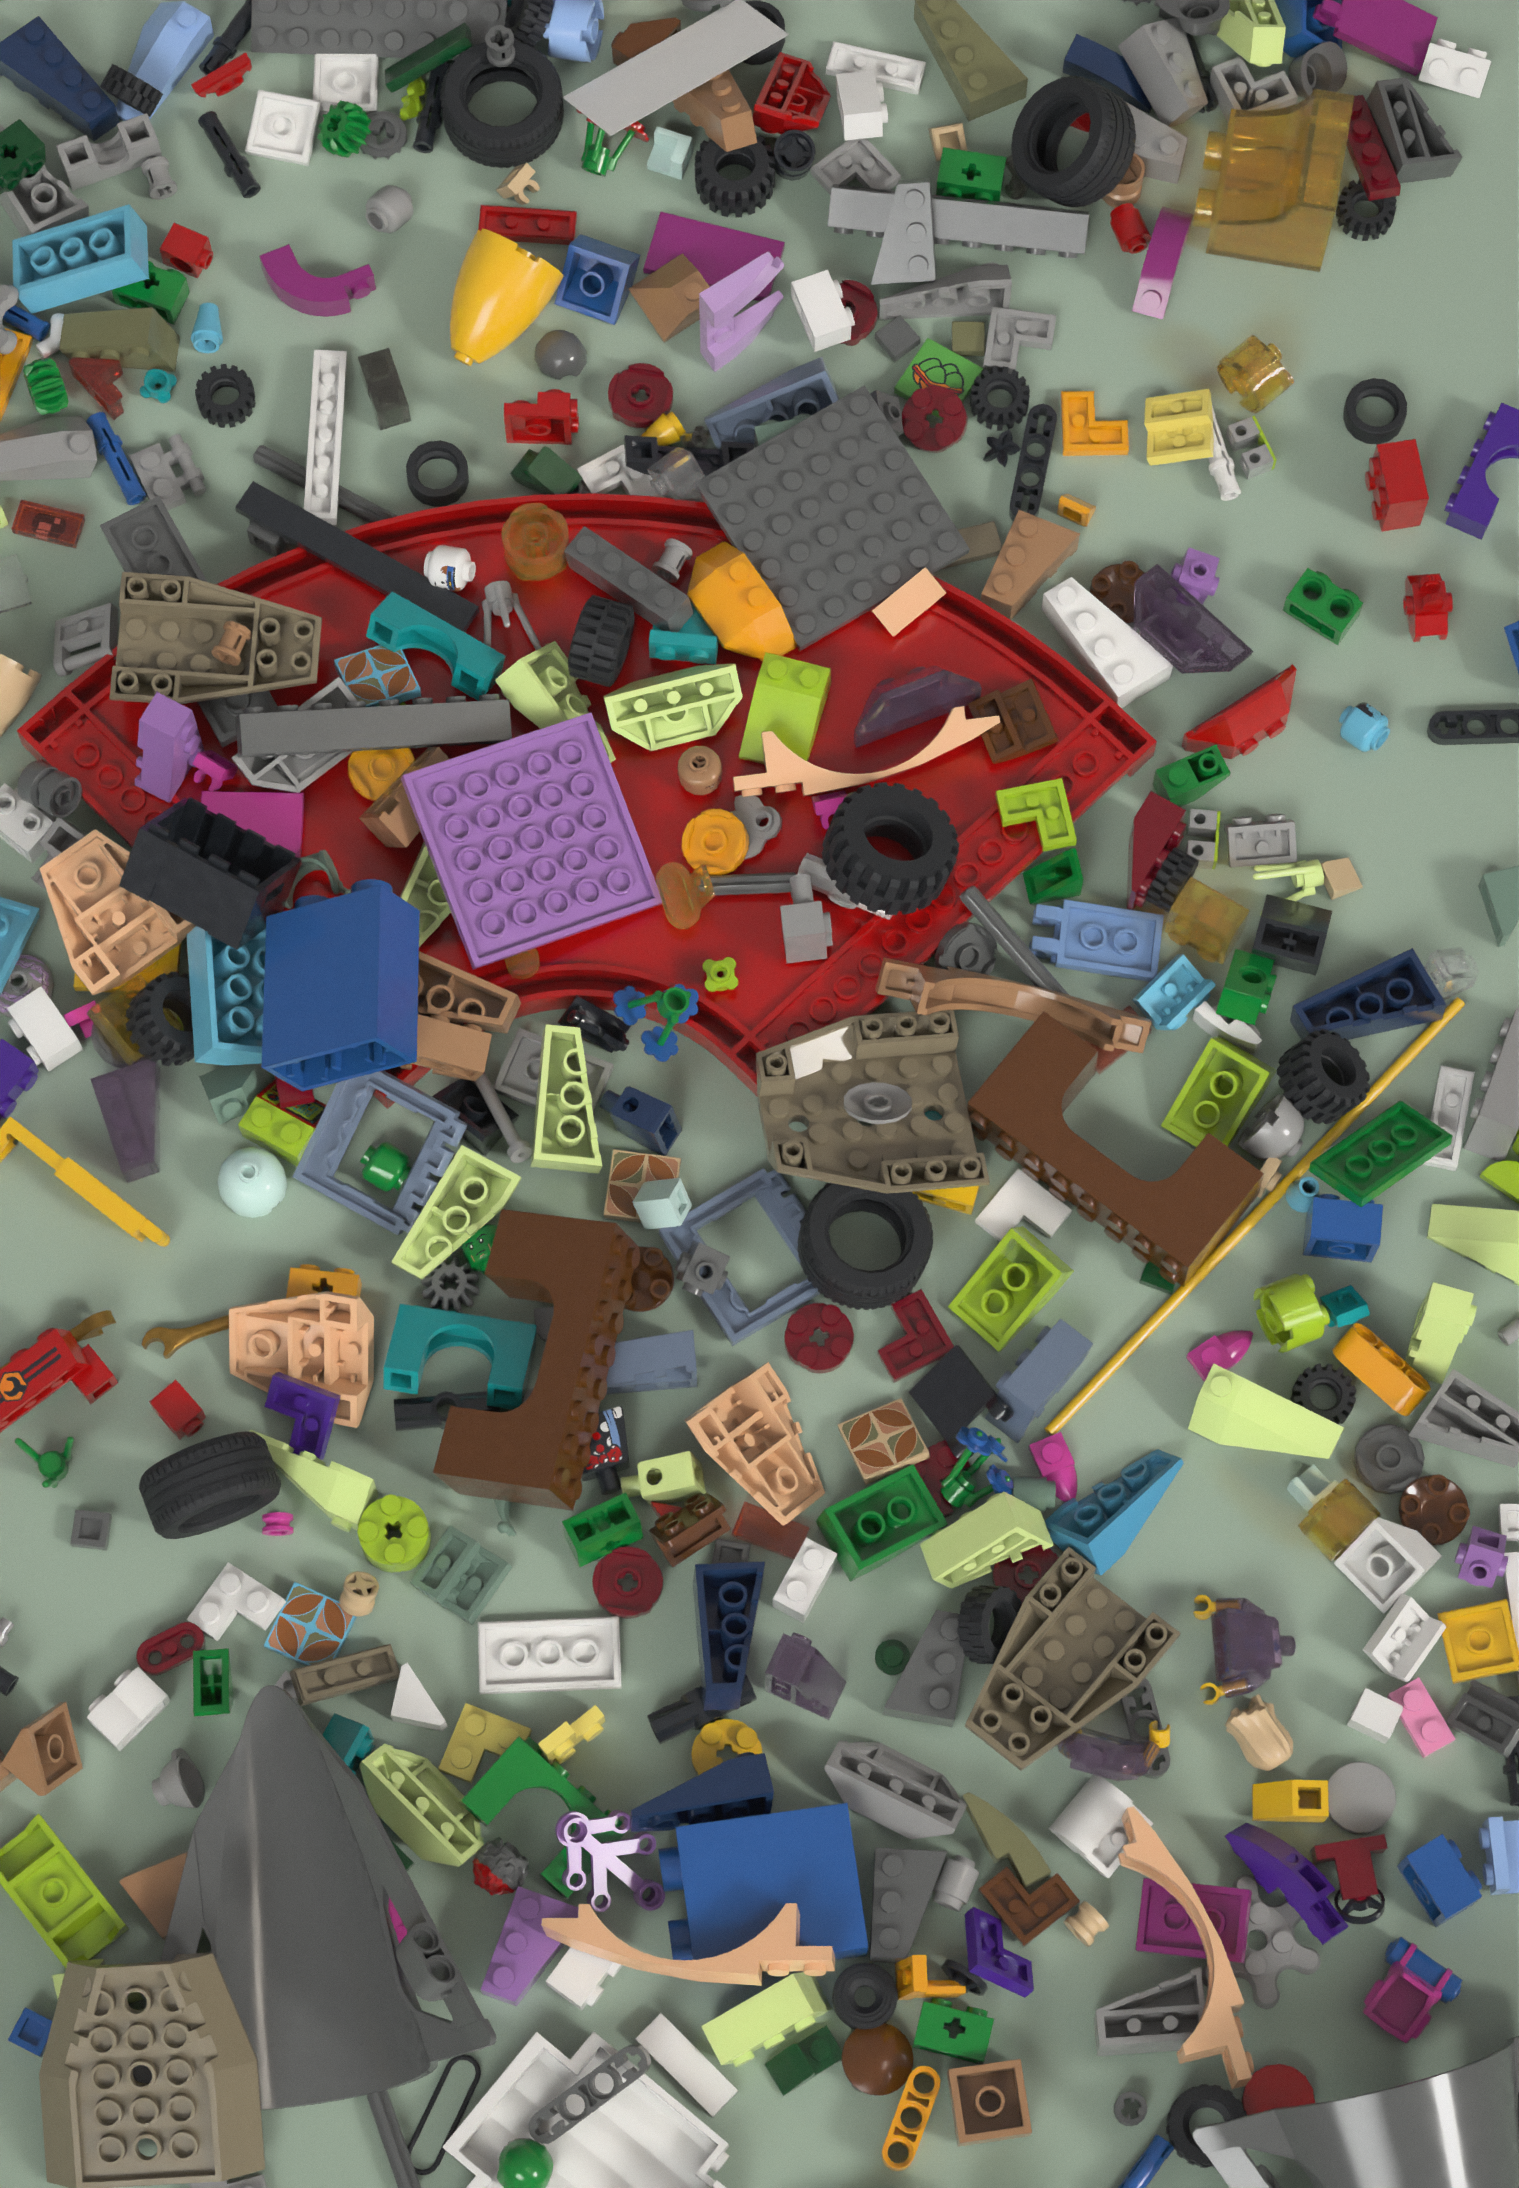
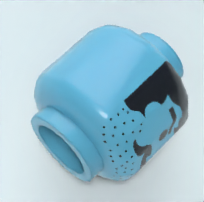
M1362 702L1355 707L1348 706L1339 718V722L1342 724L1340 736L1362 752H1367L1371 749L1374 751L1378 750L1387 740L1390 733L1388 718L1366 702Z

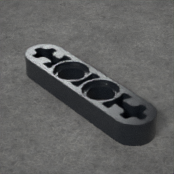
M1046 404L1035 405L1028 413L1009 507V515L1012 521H1014L1018 510L1022 506L1023 495L1030 496L1027 513L1036 517L1039 513L1057 423L1055 410ZM1040 415L1046 416L1047 421L1044 424L1043 435L1036 433ZM1038 443L1044 447L1045 453L1042 456L1034 457L1028 453L1027 447L1030 444ZM1025 473H1034L1038 476L1039 482L1034 486H1027L1021 481V477Z
M1519 709L1437 712L1429 721L1427 734L1430 740L1438 745L1519 743ZM1505 719H1511L1517 723L1518 731L1508 734L1501 729L1500 723ZM1472 720H1479L1484 724L1485 732L1479 735L1473 734L1468 730L1467 723ZM1458 721L1462 722L1460 727L1461 735L1457 734L1459 729L1456 728ZM1439 722H1444L1445 727L1450 728L1447 734H1441V730L1437 728Z

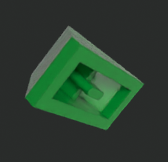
M1070 848L1022 873L1031 905L1081 895L1084 879L1076 848Z
M229 1648L193 1651L194 1717L230 1714L234 1697Z

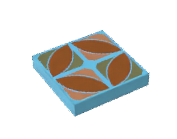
M379 645L334 660L335 668L341 680L357 701H365L366 707H378L381 700L397 699L401 703L421 696L420 687L402 649L394 653Z
M294 1582L285 1600L286 1603L281 1608L265 1641L264 1647L305 1666L337 1658L357 1616L346 1613L341 1608L339 1601Z

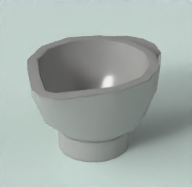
M177 1748L171 1753L172 1760L162 1769L160 1777L152 1781L153 1794L162 1806L172 1803L175 1806L185 1808H199L205 1797L202 1777L186 1751L182 1748Z

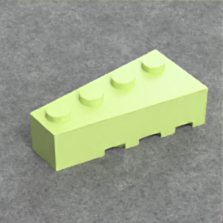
M546 1024L542 1033L532 1143L533 1153L531 1155L530 1167L599 1174L602 1168V1160L599 1153L596 1123L594 1122L592 1098L588 1085L580 1028Z

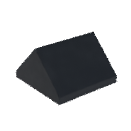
M459 1079L432 1096L461 1112L458 1119L467 1124L462 1138L486 1156L503 1136L474 1081ZM501 1101L510 1120L514 1124L519 1115Z

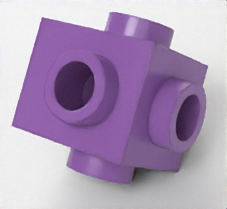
M1188 548L1180 564L1175 563L1169 578V581L1174 583L1171 595L1179 598L1186 604L1202 606L1207 596H1214L1220 578L1216 577L1215 573L1220 558Z
M1472 1526L1467 1543L1460 1542L1454 1562L1460 1564L1458 1578L1466 1580L1475 1586L1483 1585L1492 1588L1496 1576L1503 1577L1506 1570L1508 1557L1504 1556L1507 1536Z

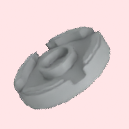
M1366 1762L1349 1763L1339 1768L1328 1780L1329 1817L1342 1830L1353 1834L1371 1833L1382 1828L1391 1818L1396 1805L1395 1788L1389 1776L1379 1767Z

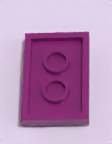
M1143 1878L1136 1951L1206 1959L1200 1935L1183 1906L1161 1885L1152 1879ZM1191 1883L1222 1941L1229 1962L1245 1963L1252 1891L1249 1889Z

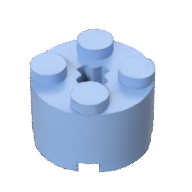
M553 0L551 20L549 23H546V31L543 34L545 39H549L548 56L580 62L595 60L603 35V30H598V19L604 20L602 0Z

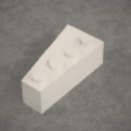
M1070 577L1044 593L1042 611L1095 685L1121 708L1170 679L1173 663L1075 579Z

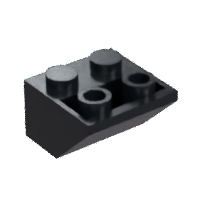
M1267 894L1251 953L1275 960L1273 965L1316 976L1332 911Z

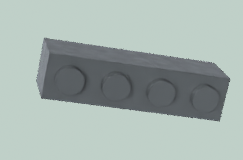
M584 526L564 550L569 567L620 603L633 606L635 613L655 625L661 631L678 632L693 615L691 603L686 594Z

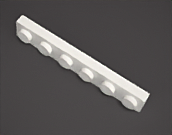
M314 350L304 510L331 525L337 526L347 351Z

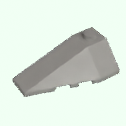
M994 262L985 263L981 266H974L939 278L936 281H931L882 298L879 304V320L895 319L899 315L903 319L991 315L992 306L1009 309L1012 281L1008 265H999Z

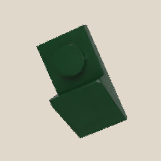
M546 446L539 453L529 449L510 473L515 482L544 495L571 494L582 480L581 475Z
M826 2025L802 2041L791 2044L765 2063V2066L782 2095L785 2096L842 2060V2050Z

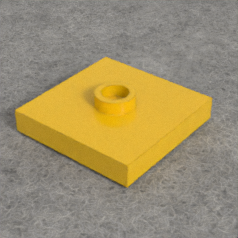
M1507 1599L1437 1613L1438 1620L1446 1625L1442 1638L1453 1684L1519 1671V1650Z

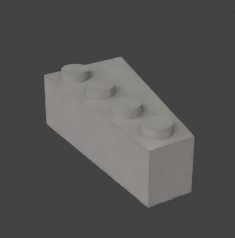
M0 125L1 132L5 129L2 125ZM45 165L37 173H30L20 180L19 184L12 191H5L0 195L1 205L22 237L89 217V205L81 198L78 200L69 191V187L64 182L57 180L46 170Z
M1519 1007L1516 1008L1512 1019L1505 1017L1498 1036L1503 1037L1504 1040L1502 1045H1495L1489 1063L1494 1064L1492 1072L1486 1071L1479 1090L1484 1091L1482 1099L1477 1098L1470 1114V1117L1474 1118V1122L1464 1147L1466 1150L1498 1162L1504 1161L1519 1129Z

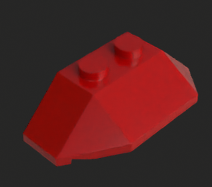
M779 52L753 109L754 126L770 134H783L789 130L804 131L818 128L831 95L822 80L813 72L814 67L810 61Z
M1293 664L1259 687L1184 733L1181 746L1185 751L1197 753L1217 745L1223 758L1233 759L1239 754L1243 756L1250 754L1258 747V742L1267 736L1272 739L1279 735L1286 728L1285 725L1290 711L1297 671Z

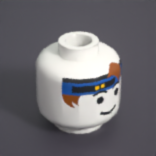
M439 545L433 551L428 552L424 562V575L429 579L431 585L452 591L462 590L468 581H473L476 572L475 562H471L469 552L459 547Z

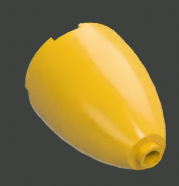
M483 228L474 235L465 254L454 289L450 315L451 349L456 352L454 358L470 367L473 362L480 364L495 356L525 332L549 303L564 277L557 268L541 257L536 259L534 255L518 247L517 243Z

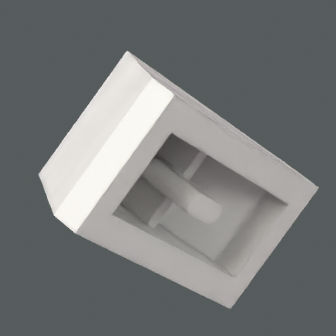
M406 1663L401 1666L390 1715L392 1720L439 1731L446 1729L448 1726L445 1719L409 1664Z

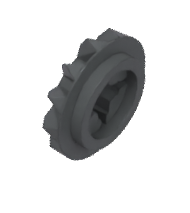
M377 111L368 114L367 116L372 120L368 128L372 133L365 138L367 145L362 144L360 148L363 154L367 153L375 160L378 157H385L389 160L391 155L396 152L400 153L404 143L407 142L405 124L397 115L391 112ZM385 127L388 138H384L380 144H377V138L374 135H380Z

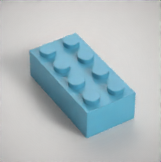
M130 204L12 240L13 286L18 289V299L31 314L149 279L147 225Z

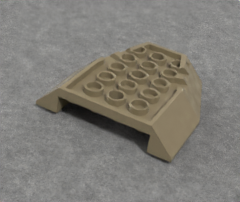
M954 1010L938 1011L927 1016L917 1014L916 1011L852 1016L756 1053L758 1108L768 1162L776 1172L886 1194L989 1185L990 1180L984 1152L977 1153L971 1122L970 1118H968L969 1113L956 1056L959 1034ZM870 1082L888 1083L900 1087L912 1098V1110L906 1117L896 1122L863 1126L844 1109V1095L849 1089L859 1084ZM936 1111L942 1118L936 1121L930 1120L924 1113ZM801 1122L807 1129L797 1132L792 1130L789 1124Z
M213 1952L177 1954L172 1961L105 1965V1959L68 1961L39 2072L47 2182L68 2188H117L221 2182L264 2170L265 2155L258 2059ZM132 1992L142 1993L147 2001L146 2008L143 2010L132 2009L127 2001L128 1994ZM138 2065L147 2066L151 2070L152 2080L148 2083L136 2081L133 2076V2068ZM144 2138L152 2139L157 2145V2153L153 2156L143 2155L139 2151L138 2142Z

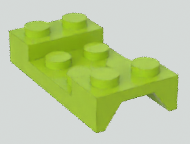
M37 1814L31 1820L24 1831L0 1849V1884L65 1968L68 1961L91 1960L129 1930L125 1922L40 1814Z

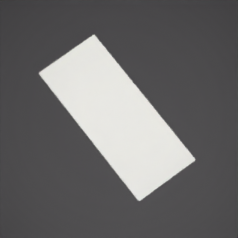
M735 0L563 98L609 135H613L789 34L743 0Z

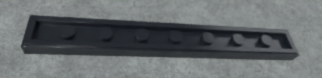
M254 481L235 506L237 513L386 596L393 591L463 632H466L479 612V606L448 589L431 585L427 577Z

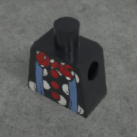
M622 1406L598 1413L599 1425L597 1431L592 1434L589 1446L591 1451L590 1461L584 1467L581 1478L582 1481L597 1478L602 1495L612 1494L621 1490V1483L617 1472L630 1468Z

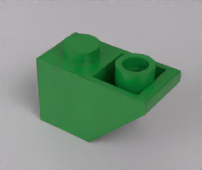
M1213 745L1157 769L1152 785L1157 795L1182 807L1198 800L1229 777L1231 772L1217 745Z

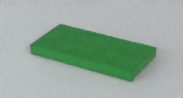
M1400 1100L1311 1161L1309 1171L1356 1205L1363 1207L1451 1145L1453 1135Z

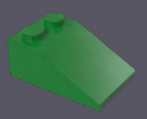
M913 1464L824 1509L815 1521L832 1551L837 1553V1560L850 1582L882 1566L930 1537L937 1530L943 1529L948 1525Z

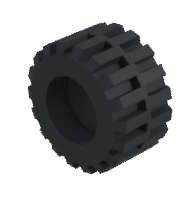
M761 135L756 138L757 143L729 152L723 150L711 138H709V142L703 140L700 144V151L696 152L694 163L695 188L697 194H700L702 203L704 205L709 203V210L714 213L717 210H721V216L728 217L729 213H735V218L742 217L743 212H747L748 215L755 213L756 206L762 209L766 205V199L771 198L775 186V158L770 145L765 146V139ZM728 165H741L748 168L752 173L741 180H729L722 177L718 172Z
M592 595L588 599L580 613L571 642L568 658L570 676L607 687L614 684L620 675L631 642L635 619L633 606Z
M170 972L167 976L163 973L148 983L131 999L129 1003L131 1007L126 1010L125 1017L130 1019L126 1023L127 1031H132L133 1035L129 1037L133 1044L137 1042L140 1046L138 1051L142 1055L145 1053L150 1055V1061L156 1063L158 1060H161L164 1066H170L172 1063L178 1066L194 1058L189 974L186 973L179 976L178 972ZM163 1007L172 1010L178 1015L183 1024L184 1031L174 1028L167 1021L163 1013Z
M1325 1029L1316 1030L1292 1046L1280 1057L1278 1061L1280 1066L1277 1068V1075L1280 1077L1278 1083L1280 1088L1284 1090L1283 1095L1287 1100L1290 1099L1294 1103L1293 1106L1297 1111H1301L1302 1117L1307 1120L1311 1118L1317 1124L1322 1122L1330 1124L1366 1099V1093L1370 1089V1085L1367 1082L1370 1080V1076L1365 1069L1367 1065L1359 1056L1360 1052L1357 1048L1351 1046L1349 1040L1346 1038L1342 1039L1340 1034L1334 1031L1330 1033Z

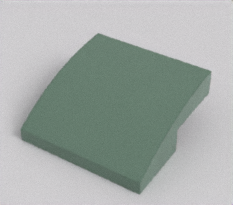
M450 1525L410 1583L432 1600L473 1625L512 1567L505 1560L483 1548L476 1540Z

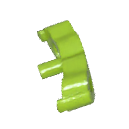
M421 77L409 83L407 87L408 95L401 98L404 104L400 109L399 114L401 117L399 118L402 121L417 117L418 112L422 110L419 97L425 94L426 85Z

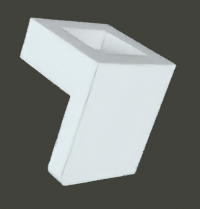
M1365 1688L1358 1699L1347 1726L1386 1744L1400 1718L1403 1706Z

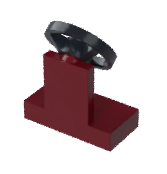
M1385 1834L1315 1845L1310 1850L1313 1864L1335 1861L1340 1889L1334 1897V1908L1346 1922L1368 1924L1380 1918L1385 1910V1898L1381 1890L1377 1888L1371 1858L1372 1854L1383 1853L1388 1848ZM1376 1895L1380 1899L1381 1903L1372 1898L1371 1896ZM1341 1897L1342 1901L1349 1900L1342 1910L1338 1905ZM1378 1909L1375 1913L1364 1917L1349 1915L1353 1910Z

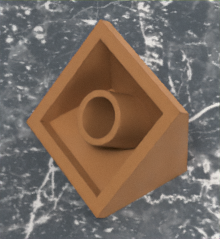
M59 1702L22 1728L1 1763L2 1766L38 1796L47 1795L83 1769L66 1702Z

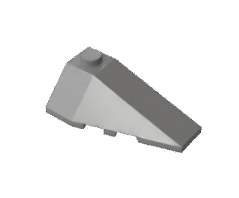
M82 416L48 417L0 434V481L90 478L97 462L93 431Z

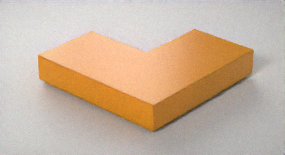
M1061 391L1063 456L1128 455V420L1095 421L1094 391Z

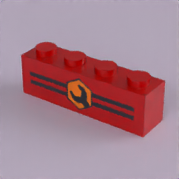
M58 1328L45 1330L37 1337V1343L29 1349L24 1348L14 1353L9 1359L11 1362L0 1369V1433L91 1365L70 1330Z

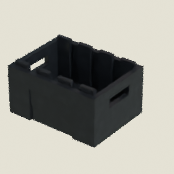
M191 797L188 799L184 798L139 828L119 886L148 902L151 901L207 931L212 937L238 950L266 929V916L283 912L302 860L295 857L294 852L281 845L274 846L265 841L266 837L249 828L245 830L237 826V822L221 813L215 814L207 810L208 806Z

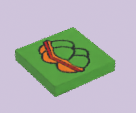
M927 338L894 387V393L908 400L917 389L941 386L953 391L964 403L971 392L974 380L977 376L981 377L983 368ZM933 411L932 414L943 420L939 416V411Z

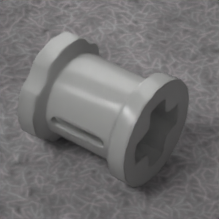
M163 156L150 158L141 165L143 175L147 176L150 185L149 195L155 200L171 197L177 191V184L171 180L168 171L170 167L168 159Z
M668 538L664 543L665 550L658 562L653 564L651 570L665 581L676 583L680 577L679 571L684 562L691 559L693 552L684 543Z

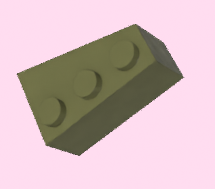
M153 307L64 314L59 350L73 364L79 366L94 365L145 370L160 369L175 372L180 336Z

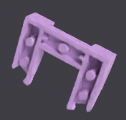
M766 252L699 293L700 353L714 372L737 357L753 342L772 318L775 309L782 301L784 296L778 290L734 317L737 312L759 295L782 270L784 263L778 256L774 259L770 252Z

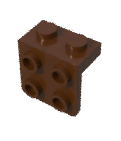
M708 1492L691 1496L684 1502L685 1507L674 1514L669 1512L662 1515L655 1521L656 1526L648 1530L672 1568L731 1530L722 1515L726 1511L724 1504Z

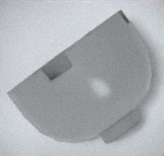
M1283 1093L1282 1095H1276L1254 1116L1257 1120L1251 1128L1252 1131L1246 1126L1238 1139V1145L1247 1153L1262 1161H1266L1268 1158L1281 1159L1284 1155L1291 1158L1303 1145V1142L1300 1140L1304 1132V1118L1301 1111H1297L1293 1106L1294 1103L1290 1099L1287 1100Z

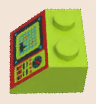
M274 1080L254 1098L238 1126L242 1137L297 1167L324 1112L326 1104L315 1099L313 1103L281 1108L276 1080Z

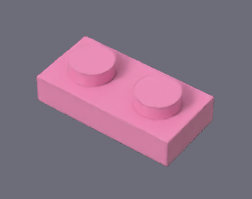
M1419 1677L1388 1694V1699L1403 1706L1400 1720L1423 1758L1455 1741L1454 1735Z

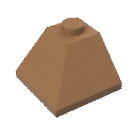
M682 253L630 287L629 291L665 343L700 320L699 293L709 288V285L698 269Z

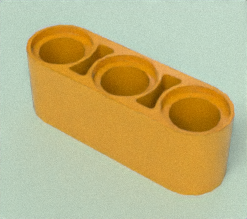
M1354 1323L1332 1349L1335 1357L1393 1410L1403 1416H1409L1431 1390L1428 1382L1370 1329L1360 1323Z
M919 2066L910 2073L885 2139L881 2157L885 2166L892 2171H903L911 2165L940 2088V2077L936 2070L929 2066ZM921 2074L928 2075L933 2080L934 2087L932 2091L925 2094L916 2091L913 2085L915 2077ZM907 2109L916 2110L921 2117L920 2125L916 2128L905 2127L900 2118L903 2111ZM897 2143L904 2145L908 2150L907 2160L903 2163L891 2161L888 2157V2149L891 2145Z

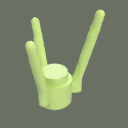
M1318 859L1293 863L1255 865V871L1265 872L1254 873L1252 876L1254 880L1291 876L1295 888H1302L1299 892L1285 898L1292 901H1298L1303 897L1316 894L1315 887L1324 884V873Z

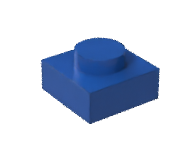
M25 2007L8 2041L42 2058L52 2020Z

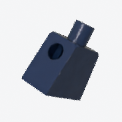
M627 1086L621 1095L607 1090L600 1101V1108L610 1113L614 1125L620 1133L658 1155L666 1156L682 1131L672 1105L631 1086Z

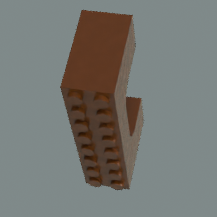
M1043 1011L968 1101V1118H970L973 1136L981 1141L986 1139L996 1146L995 1150L1002 1158L1007 1161L1015 1160L1023 1166L1022 1171L1036 1182L1041 1180L1050 1187L1049 1191L1062 1202L1068 1200L1077 1207L1078 1214L1091 1223L1095 1220L1103 1226L1105 1234L1117 1243L1123 1241L1131 1247L1132 1254L1141 1262L1147 1264L1151 1261L1160 1268L1159 1274L1171 1284H1176L1177 1282L1185 1287L1260 1193L1264 1173L1210 1133L1204 1137L1183 1165L1166 1179L1144 1181L1126 1172L1075 1134L1066 1124L1063 1113L1095 1075L1098 1051Z
M501 1210L485 1275L509 1298L553 1303L554 1311L535 1387L523 1404L507 1412H490L450 1406L433 1473L458 1494L574 1510L575 1502L582 1493L581 1478L583 1470L590 1461L591 1451L589 1446L592 1434L597 1431L599 1425L598 1410L600 1402L607 1393L606 1378L608 1370L615 1361L616 1352L614 1346L617 1334L621 1333L624 1325L623 1311L625 1303L630 1299L632 1293L631 1279L633 1271L638 1267L640 1261L639 1246L617 1223Z

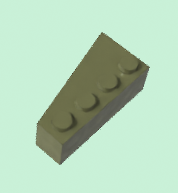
M915 0L914 21L968 122L1026 98L1028 78L956 0Z

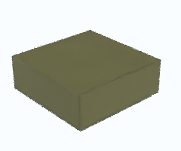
M952 321V351L960 356H984L985 322Z

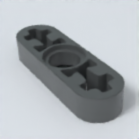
M1144 1678L1137 1687L1138 1689L1144 1688L1145 1693L1140 1697L1142 1708L1149 1705L1151 1710H1139L1131 1715L1130 1709L1135 1710L1137 1707L1134 1697H1127L1126 1695L1120 1699L1130 1740L1148 1744L1149 1736L1144 1737L1136 1732L1134 1727L1136 1720L1146 1717L1152 1721H1158V1730H1163L1151 1684ZM1132 1743L1136 1763L1141 1774L1147 1778L1156 1779L1167 1772L1170 1766L1168 1747L1158 1748L1154 1752L1157 1758L1162 1757L1163 1762L1159 1764L1158 1770H1153L1151 1765L1142 1767L1138 1763L1147 1746L1140 1749L1139 1743Z

